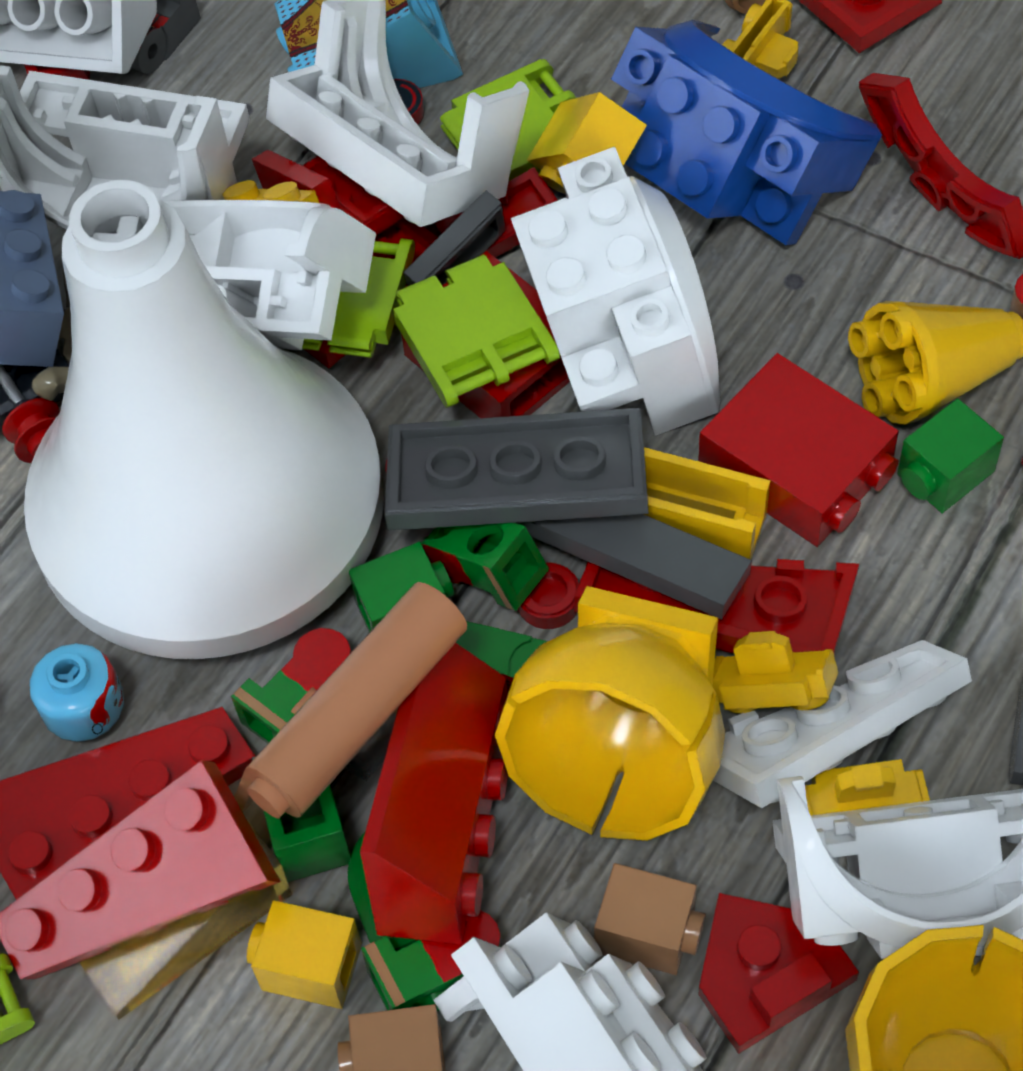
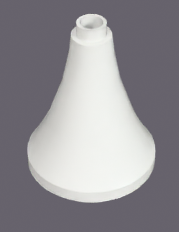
M111 180L97 184L85 191L75 201L69 215V227L62 238V262L70 300L72 354L61 411L41 440L28 473L25 488L24 515L31 549L49 587L68 612L92 632L126 649L151 656L172 659H206L243 653L268 645L300 629L329 608L351 584L350 569L364 564L370 555L378 535L384 502L383 474L374 434L361 407L339 381L315 363L295 353L274 346L227 301L201 261L185 225L174 208L157 198L150 188L136 181Z

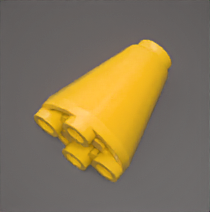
M900 301L877 303L866 311L862 321L852 323L848 331V343L852 353L858 358L859 372L864 384L862 389L864 409L879 418L886 417L892 423L907 425L921 420L1014 365L1017 359H1021L1023 357V319L1015 312H1005L1002 309Z

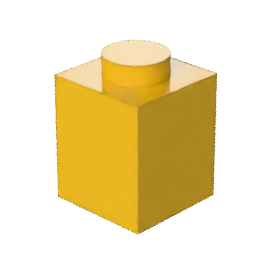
M273 900L266 922L258 921L251 932L247 947V963L252 964L251 968L262 991L343 1009L362 941L354 918Z

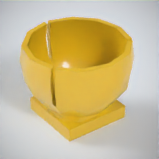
M587 586L578 602V628H574L540 645L513 678L495 732V738L508 776L545 813L592 835L607 805L616 778L623 772V778L612 808L600 830L601 838L648 841L689 824L720 768L725 739V728L717 694L713 689L718 617Z
M984 925L931 929L924 931L880 961L870 972L845 1029L850 1071H1023V940L993 927L987 938L981 959L975 965L974 957L977 946L983 937Z

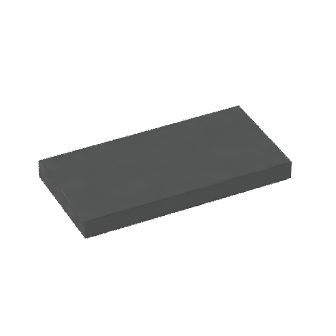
M641 408L389 425L385 518L388 531L648 514Z

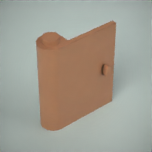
M422 582L413 584L318 690L312 687L291 710L294 716L245 768L234 796L242 812L254 801L265 812L277 819L285 812L296 818L301 817L465 633L467 622L457 606L436 588Z

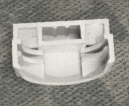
M0 65V187L2 191L17 190L24 193L41 194L46 219L64 229L69 227V215L75 201L91 187L111 180L139 182L150 188L157 198L162 201L224 200L222 194L225 190L237 183L233 161L250 121L247 105L210 97L191 96L36 71H29L19 91L11 67ZM50 134L69 137L73 150Z
M615 146L558 167L567 197L512 217L511 221L581 412L611 410L642 398L655 436L719 413V371L711 320L689 245L668 199L661 191L633 176L627 177Z

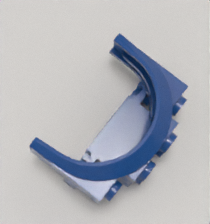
M689 20L672 25L667 29L635 27L611 80L629 91L622 108L647 125L625 165L705 218L742 216L784 245H793L798 242L823 193L853 191L882 137L875 123L829 106L751 64L711 38V36L718 34L720 30L715 25L698 20Z

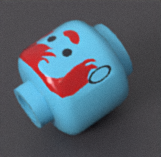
M78 643L60 646L45 654L34 667L30 678V698L47 729L61 739L75 742L92 740L108 732L118 721L124 706L123 687L108 657L93 646Z

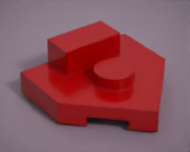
M719 893L698 995L738 1054L857 981L859 971L840 945H820L814 942V938L804 939L792 919L791 908Z

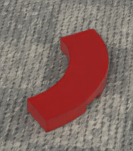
M872 73L859 81V89L873 122L880 130L887 148H890L896 144L903 157L914 170L909 180L938 212L948 206L969 225L965 228V234L999 253L1021 259L1023 257V208L1020 198L994 188L960 162L944 144L926 117L914 92L910 78Z

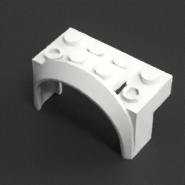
M326 0L321 5L315 64L270 78L266 119L287 133L291 139L301 143L324 159L329 166L338 169L364 187L365 191L378 197L401 213L406 220L419 227H423L464 212L486 190L497 199L506 196L512 160L530 90L525 83L520 81L513 88L485 97H481L475 92L470 93L467 96L457 157L452 156L437 146L420 129L408 112L396 88L389 66L386 47V1Z

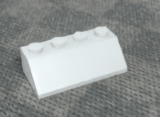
M0 0V62L118 74L128 73L156 16L157 0Z

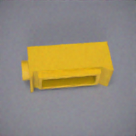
M644 447L648 514L644 515L751 560L767 515L770 480Z

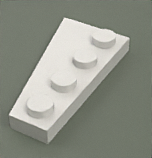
M921 640L847 670L848 683L841 686L833 685L829 700L818 708L797 710L793 707H787L760 719L753 710L729 718L730 731L725 733L721 764L713 781L760 808L770 803L778 802L777 779L802 776L806 782L823 771L833 769L840 765L844 758L872 741L890 735L900 724L927 708L941 704L948 695L970 683L972 679L968 660L963 656Z

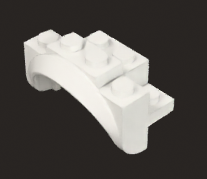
M281 200L164 201L177 211L201 261L227 301L274 346L280 349L302 350L304 339L332 340L340 292L366 293L376 232L341 209L332 208L324 203Z
M796 776L777 779L781 819L772 820L775 848L787 865L792 919L804 939L814 938L815 943L826 946L844 945L858 939V932H861L867 936V940L881 959L888 957L924 931L931 929L984 925L983 937L977 946L975 956H982L987 938L993 927L1023 940V789L810 815L804 778ZM1002 836H1006L1007 842L1018 844L1004 861L1002 859L1000 840ZM838 857H847L848 871L839 865Z
M547 912L502 947L476 937L465 943L451 954L464 976L434 999L445 1020L453 1022L466 1011L485 1009L523 1071H703L699 1064L707 1059L704 1050L689 1029L681 1022L673 1025L658 1003L665 998V994L657 980L641 962L638 961L632 966L629 962L607 954L596 963V960L602 956V951L589 931L577 920L570 924Z

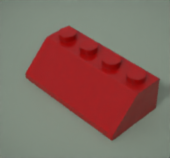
M457 643L449 649L398 707L363 838L360 854L377 935L462 944L467 916L478 917L483 898V875L477 873L480 857L490 858L492 856L496 835L495 815H490L493 800L503 801L507 787L508 773L495 738V732L508 692L505 676Z

